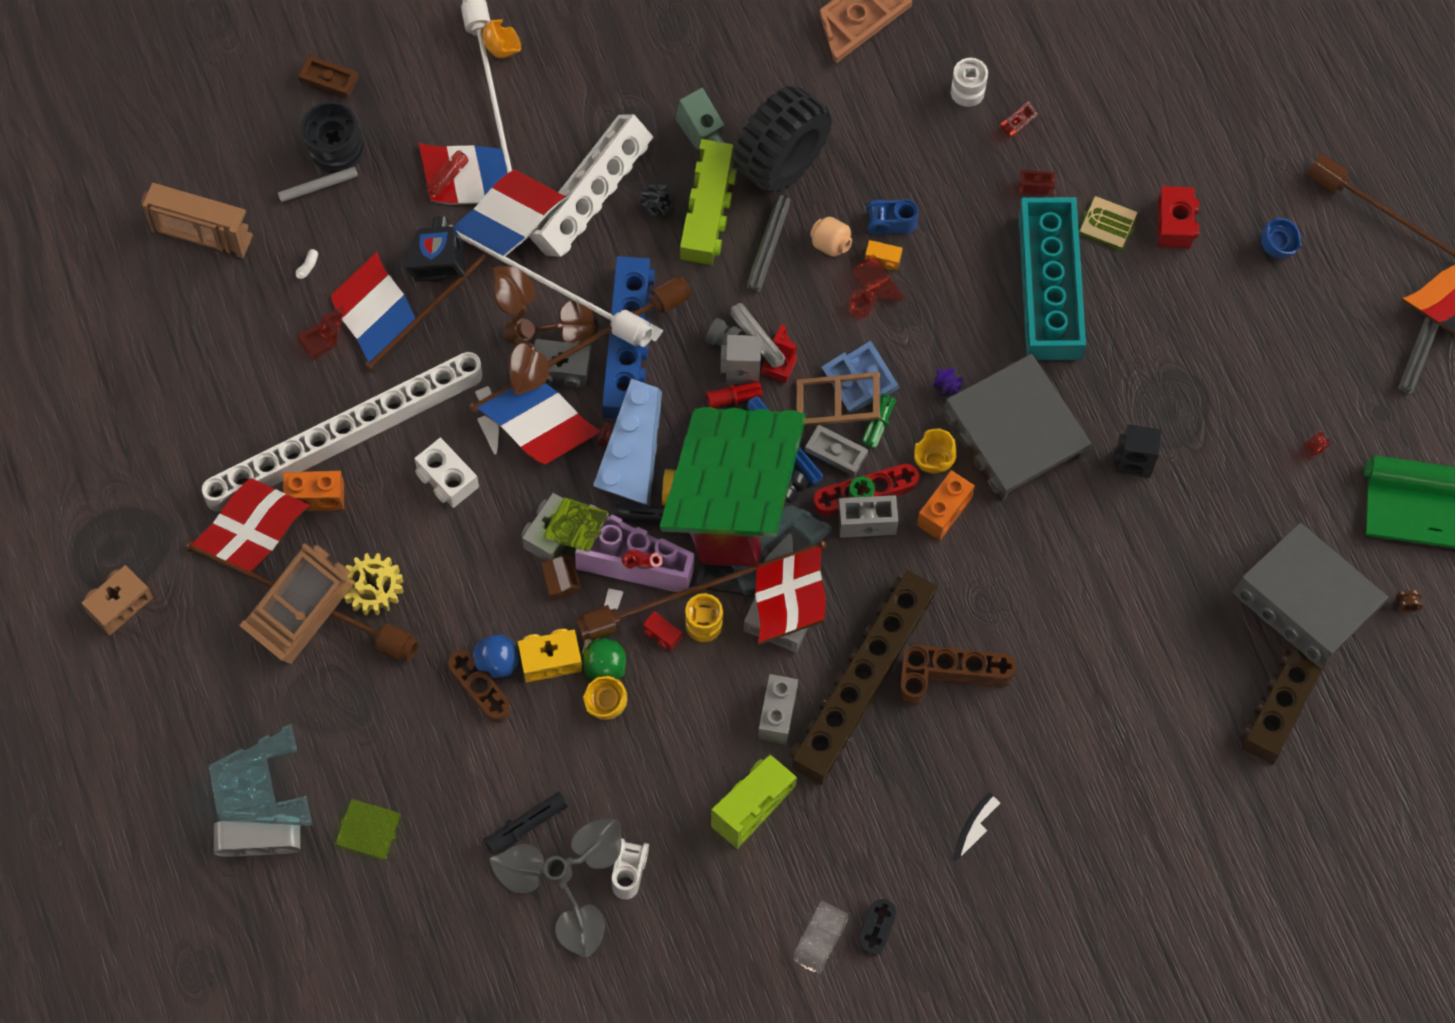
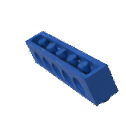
M617 256L611 312L613 316L623 310L637 311L650 303L649 297L652 295L648 294L649 285L654 286L655 269H650L649 258ZM632 286H637V287H639L640 289H639V290H636V291H632V290H629L628 288H629V287H632ZM646 312L639 315V317L648 321L649 324L651 323V319L646 318ZM612 332L609 333L602 404L603 418L617 419L627 392L618 389L620 386H629L631 379L645 383L646 368H641L642 360H647L648 344L645 347L633 346L613 335ZM630 360L633 364L626 366L622 365L621 362Z

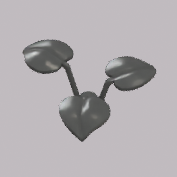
M601 819L580 828L575 833L571 842L572 850L580 856L576 859L569 857L564 860L560 856H552L544 864L542 853L530 844L513 846L503 853L490 858V863L496 877L506 888L517 894L534 892L539 885V876L544 877L546 875L554 884L560 885L574 911H566L559 916L555 925L556 937L567 950L583 958L591 956L599 947L604 936L605 922L602 913L594 905L588 904L579 909L566 883L572 877L571 865L581 864L586 861L592 869L600 870L608 868L616 862L621 852V825L617 819Z

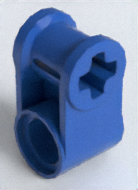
M873 200L866 205V210L869 213L867 231L870 234H908L917 228L918 206L911 200ZM902 215H909V216H911V217L905 219V218H902V217H900V216H902Z

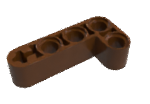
M913 645L908 647L903 655L899 689L900 699L907 706H918L924 701L928 681L999 688L1006 687L1013 681L1017 667L1013 657L1005 653ZM917 658L923 664L915 667L908 660ZM946 661L950 663L951 668L942 669L937 663ZM976 664L980 670L978 672L969 671L966 665ZM987 665L990 666L989 673H985ZM999 667L1004 668L1005 674L1000 673ZM910 685L917 686L920 692L917 694L909 693L906 687Z

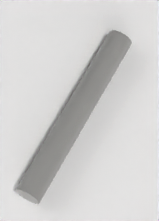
M354 166L280 191L278 196L282 203L358 177Z

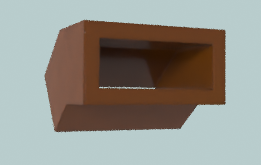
M560 555L553 560L541 562L542 572L551 601L569 597L581 590L573 557Z

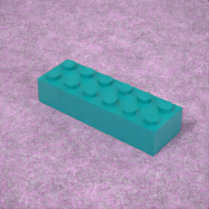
M1076 197L1022 198L1018 216L1026 356L1033 354L1036 360H1082L1086 348L1077 199Z

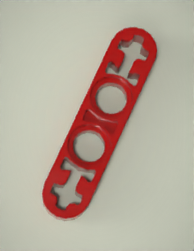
M902 464L864 475V477H868L872 482L882 480L887 484L888 488L885 491H874V496H898L909 493L917 487L919 472L913 465ZM906 473L907 477H911L910 483H906L903 479L900 480L902 474ZM891 477H893V482L896 481L895 488H893ZM853 479L819 489L815 493L813 500L815 511L822 516L837 514L839 498L836 499L837 492H840V498H847L845 491L849 489ZM860 486V489L856 487L860 491L861 496H863L864 492L866 495L868 494L865 486ZM822 497L832 500L829 507L821 503Z

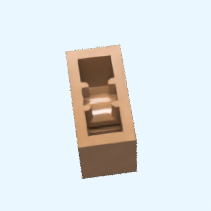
M124 565L120 570H114L107 577L106 582L98 589L91 590L85 596L82 605L86 613L110 636L147 604L153 596L149 588Z

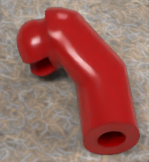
M630 549L627 551V554L622 556L621 561L628 569H632L635 566L640 569H650L661 566L663 559L658 553L649 554L637 549Z

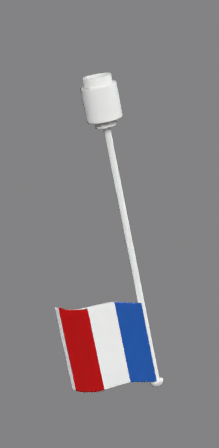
M462 0L461 11L465 30L478 36L502 149L475 145L433 146L419 143L430 201L447 205L478 204L496 182L512 171L487 52L482 38L483 28L490 21L487 2L485 0Z
M513 169L495 183L471 212L454 226L449 225L455 228L462 240L523 271L528 276L611 320L613 335L633 346L645 347L650 342L654 328L650 326L648 321L628 310H623L613 316L505 257L526 240L548 213L567 199L566 196Z

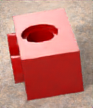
M1161 187L1158 197V247L1190 249L1193 240L1198 239L1199 222H1195V215L1199 211V198H1195L1194 188ZM1178 215L1184 219H1177L1174 216Z

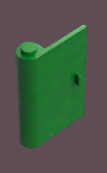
M1372 455L1371 460L1365 461L1363 474L1368 477L1365 536L1455 549V466Z

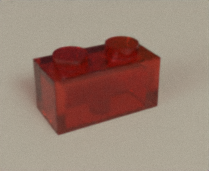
M1027 101L999 126L1010 138L1036 117L1038 113Z
M1021 169L1019 193L1053 195L1055 172Z

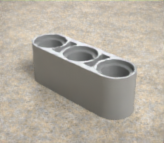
M296 818L225 820L214 823V854L217 856L291 854L300 851V820Z

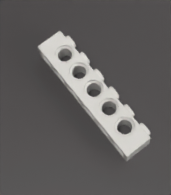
M634 114L617 116L558 192L566 196L567 199L551 210L529 235V238L546 256L561 257L570 250L571 243L586 229L587 222L601 210L604 200L617 189V184L621 178L631 171L632 164L638 156L647 150L653 136Z

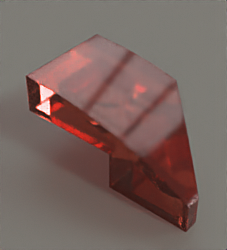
M874 254L851 270L867 294H871L874 297L896 299L898 301L905 299Z
M342 306L322 316L321 323L298 334L299 343L312 361L336 347L344 315Z

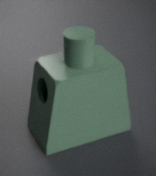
M703 88L679 100L675 120L698 151H700L701 139L724 143L721 139L724 123Z

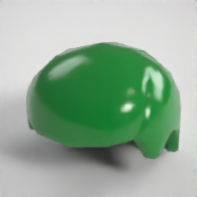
M606 638L589 643L583 653V668L586 677L591 681L597 677L604 676L614 677L619 680L626 671V654L623 647L617 641Z

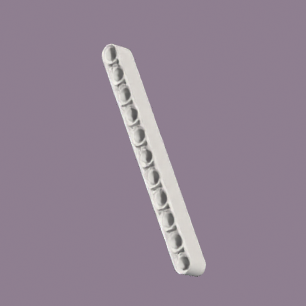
M472 352L462 353L209 478L202 485V493L207 506L213 511H222L232 495L242 486L236 484L240 479L253 478L272 487L283 481L284 472H302L477 385L482 379L479 357ZM466 367L475 368L471 372L463 371V369H465ZM442 379L451 380L447 384L438 383ZM418 391L425 392L423 396H413ZM391 404H400V407L397 409L388 408ZM367 416L375 417V419L370 422L363 421V419ZM341 429H350L346 434L338 433ZM317 441L325 442L322 446H313ZM290 454H300L296 459H288ZM266 466L274 467L273 470L269 472L262 471V469ZM216 491L223 492L219 497H210Z

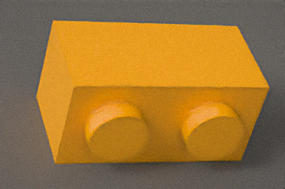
M869 240L864 263H868L871 266H881L887 270H898L903 248Z

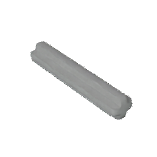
M742 303L732 306L730 315L747 336H761V354L773 368L782 366L785 363V356Z

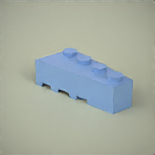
M631 379L593 485L600 490L651 507L654 462L662 391L659 388Z

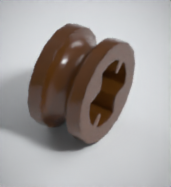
M1406 590L1395 595L1396 601L1399 602L1397 610L1400 612H1415L1423 608V603L1419 601L1422 598L1420 591Z

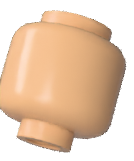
M828 216L824 219H819L811 229L810 236L813 246L829 256L836 257L842 252H847L851 247L850 227L834 217Z

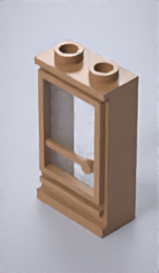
M153 182L149 191L143 194L141 206L144 209L151 232L155 233L157 230L158 233L219 251L225 249L226 253L232 251L236 253L237 257L244 258L253 237L252 233L247 232L248 224L242 223L246 214L245 209Z
M305 543L301 546L303 548L248 618L239 625L280 660L292 664L355 583L348 576L351 571L338 561L335 565L327 559L330 554L317 544L314 547Z

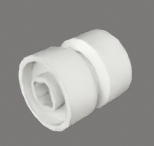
M965 58L954 67L950 93L952 99L957 104L972 107L979 104L984 98L988 70L982 61L976 58Z

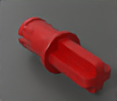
M752 382L739 386L730 384L727 388L706 392L708 407L717 408L730 404L736 406L738 402L761 397L762 387L759 382Z

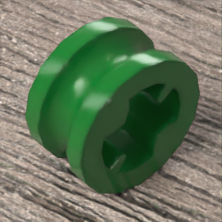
M856 477L850 483L849 497H874V483L868 477ZM860 486H865L868 494L866 495L864 492L863 496L858 495L856 487L860 489Z

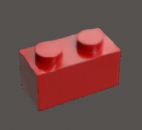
M655 611L643 623L644 634L648 638H654L658 641V645L665 650L672 651L682 640V632Z

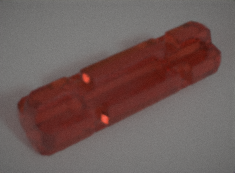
M456 151L451 157L452 161L448 160L435 175L436 179H432L427 184L426 189L429 194L439 197L444 191L443 187H447L460 172L458 169H463L468 163V157L462 151Z

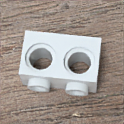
M439 438L415 457L417 468L415 473L423 483L429 482L435 488L433 492L442 503L447 501L454 508L479 488L477 475L442 438ZM433 462L442 463L438 468L429 467ZM452 481L460 482V485L454 488L447 486Z

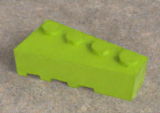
M701 139L699 148L700 162L697 161L695 169L694 187L696 188L691 189L690 213L687 212L680 246V260L713 265L714 256L720 255L722 240H719L718 237L720 232H725L727 216H723L724 209H729L731 205L732 193L728 191L730 185H735L737 169H733V144Z

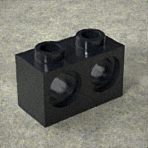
M1128 424L1125 434H1119L1118 445L1115 446L1113 462H1118L1117 473L1150 478L1159 456L1162 429Z

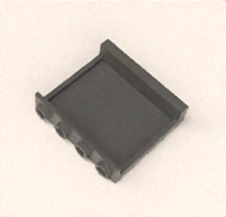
M1033 354L1026 356L946 400L943 412L946 421L950 426H955L959 432L958 437L961 444L966 449H970L974 455L973 460L976 467L980 471L985 472L989 478L988 483L991 490L995 494L999 493L1002 500L1007 499L1010 491L1072 457L1077 456L1080 459L1086 456L1092 445V442Z
M1299 523L1241 578L1232 592L1241 602L1250 607L1266 623L1271 625L1288 642L1292 643L1320 668L1369 618H1373L1389 598L1302 523Z

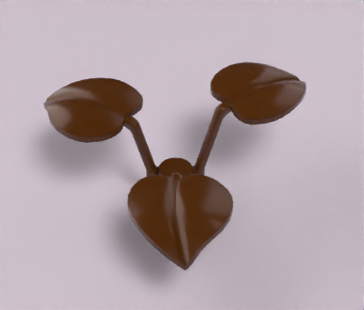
M497 266L492 268L495 301L503 312L507 314L518 313L512 317V322L505 325L503 333L509 343L517 345L510 355L509 374L514 395H520L542 386L549 375L546 357L540 352H535V345L526 342L533 337L535 332L561 328V339L563 342L580 344L597 333L598 323L589 308L573 300L566 302L560 308L559 320L561 323L534 327L533 323L528 319H521L527 311L525 304L531 303L535 298V288L532 280L526 273L517 268Z

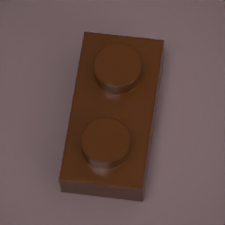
M309 55L298 78L301 83L348 99L359 79V75L356 71Z

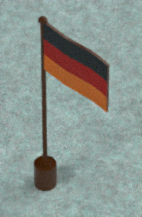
M1321 153L1310 168L1307 176L1326 189L1335 193L1337 189L1342 192L1344 188H1347L1455 257L1453 249L1349 184L1348 182L1351 179L1347 176L1349 170L1328 156ZM1455 265L1439 273L1419 291L1401 299V301L1454 335Z

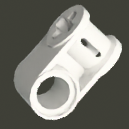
M621 838V852L614 863L612 873V890L618 898L630 899L637 894L642 872L647 861L649 844L644 843L642 846L627 843ZM624 877L630 878L633 881L628 887L620 886L617 882Z

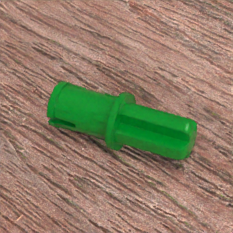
M880 394V419L869 420L862 438V443L866 447L876 448L884 428L890 424L888 419L896 404V399L891 397L889 401L890 395Z

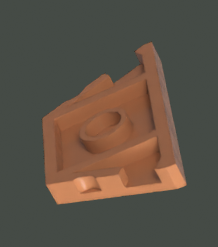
M832 0L821 8L820 18L833 60L838 63L912 7V0Z

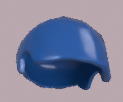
M1274 218L1264 226L1261 232V244L1264 251L1273 258H1288L1294 255L1302 245L1300 241L1301 234L1297 225L1289 219Z
M495 634L481 639L474 646L473 659L479 671L489 672L491 678H502L510 676L518 668L520 653L517 645L511 639L504 635Z

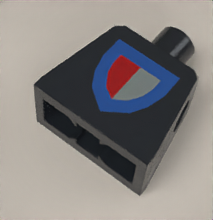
M436 216L433 218L432 228H423L416 231L406 263V269L415 281L464 277L462 240L455 228L449 226L448 218Z

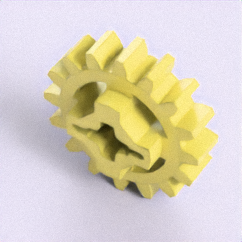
M368 553L365 554L364 561H360L357 557L354 558L355 566L346 565V568L351 571L348 576L355 581L358 575L359 580L354 583L355 587L352 586L344 596L345 602L347 604L352 603V608L355 612L362 607L364 615H368L370 610H374L375 614L379 615V608L382 607L386 611H390L389 603L397 604L399 600L396 594H403V588L399 585L403 583L402 575L398 574L400 572L399 566H391L392 561L389 557L381 561L379 553L376 554L374 559H370ZM366 578H368L370 582L376 585L378 590H376L374 586L372 587L370 584H368ZM390 585L388 592L385 594V588Z

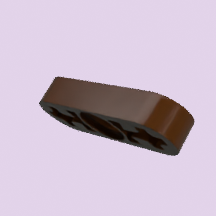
M463 650L454 652L448 661L451 675L488 720L494 723L505 721L511 711L508 698L485 671L477 669L473 656L469 652ZM458 660H460L463 663L468 661L466 664L468 671L471 673V675L468 678L466 672L462 668H458L456 670V662ZM476 680H484L488 687L483 693H475L472 691L471 685ZM490 696H492V700L497 705L503 704V711L501 713L497 711L491 712L492 705L488 700Z

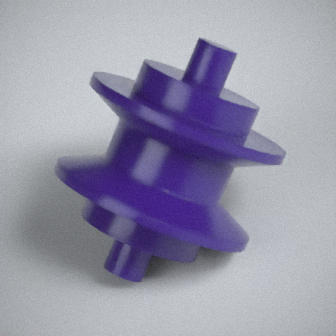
M939 368L936 370L938 375L935 377L933 387L943 388L942 397L952 396L960 392L963 377L955 378L953 376L955 368L942 371Z

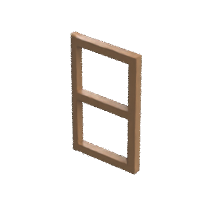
M880 372L796 380L797 411L803 413V385L835 382V416L808 418L804 426L880 419ZM873 379V412L842 415L841 382Z

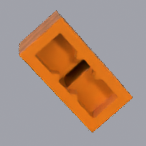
M951 470L919 512L917 526L940 541L972 499L975 485Z
M341 471L284 472L283 493L312 505L305 511L344 510V481Z

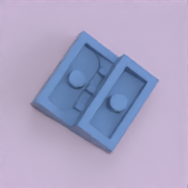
M871 341L848 355L844 352L822 366L827 377L880 372V394L889 395L900 388ZM873 379L841 382V400L849 413L873 403Z

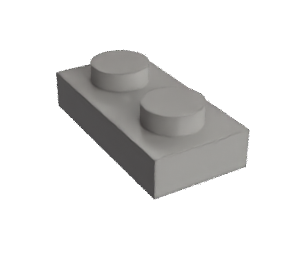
M821 425L817 426L805 446V452L852 476L856 475L868 454V449Z

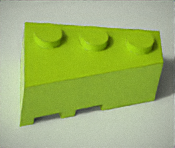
M771 755L764 761L760 759L752 767L750 774L745 779L740 780L731 792L711 809V827L738 849L794 789L797 777Z

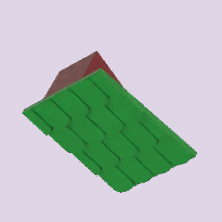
M712 407L695 409L692 413L688 433L685 436L670 494L667 497L660 524L661 531L690 533L701 564L758 567L762 536H777L806 421V414L794 410L773 412L766 409L754 411L739 408L721 410Z

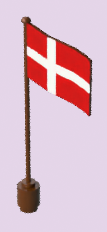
M250 478L232 495L215 521L195 541L187 542L185 548L188 552L193 550L272 587L274 582L253 573V571L275 550L294 521L312 505ZM289 589L284 593L314 608L318 604ZM334 610L330 614L373 635V642L376 643L375 649L399 661H410L417 651L419 641L414 639L412 634L389 623L384 627L380 626L376 631Z
M820 539L817 544L760 563L758 567H749L617 613L615 608L610 610L609 606L605 605L583 613V617L577 618L576 621L583 640L591 639L593 641L616 633V626L621 625L620 619L756 571L755 595L760 619L758 645L824 622L826 599L821 577V554L827 545L824 540Z

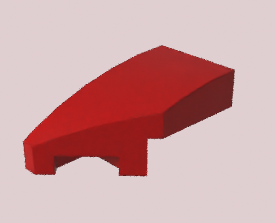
M781 325L773 342L785 356V363L782 366L773 368L765 359L760 374L786 384L797 361V347L794 342L790 341L786 327Z

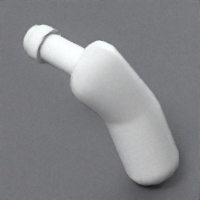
M311 249L308 251L305 262L296 270L297 278L303 279L307 277L313 269L318 258L316 250Z

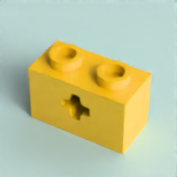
M558 629L545 636L538 634L528 635L523 640L518 641L526 683L582 672V661L575 629L570 631L568 629ZM551 650L553 656L548 657L546 651Z

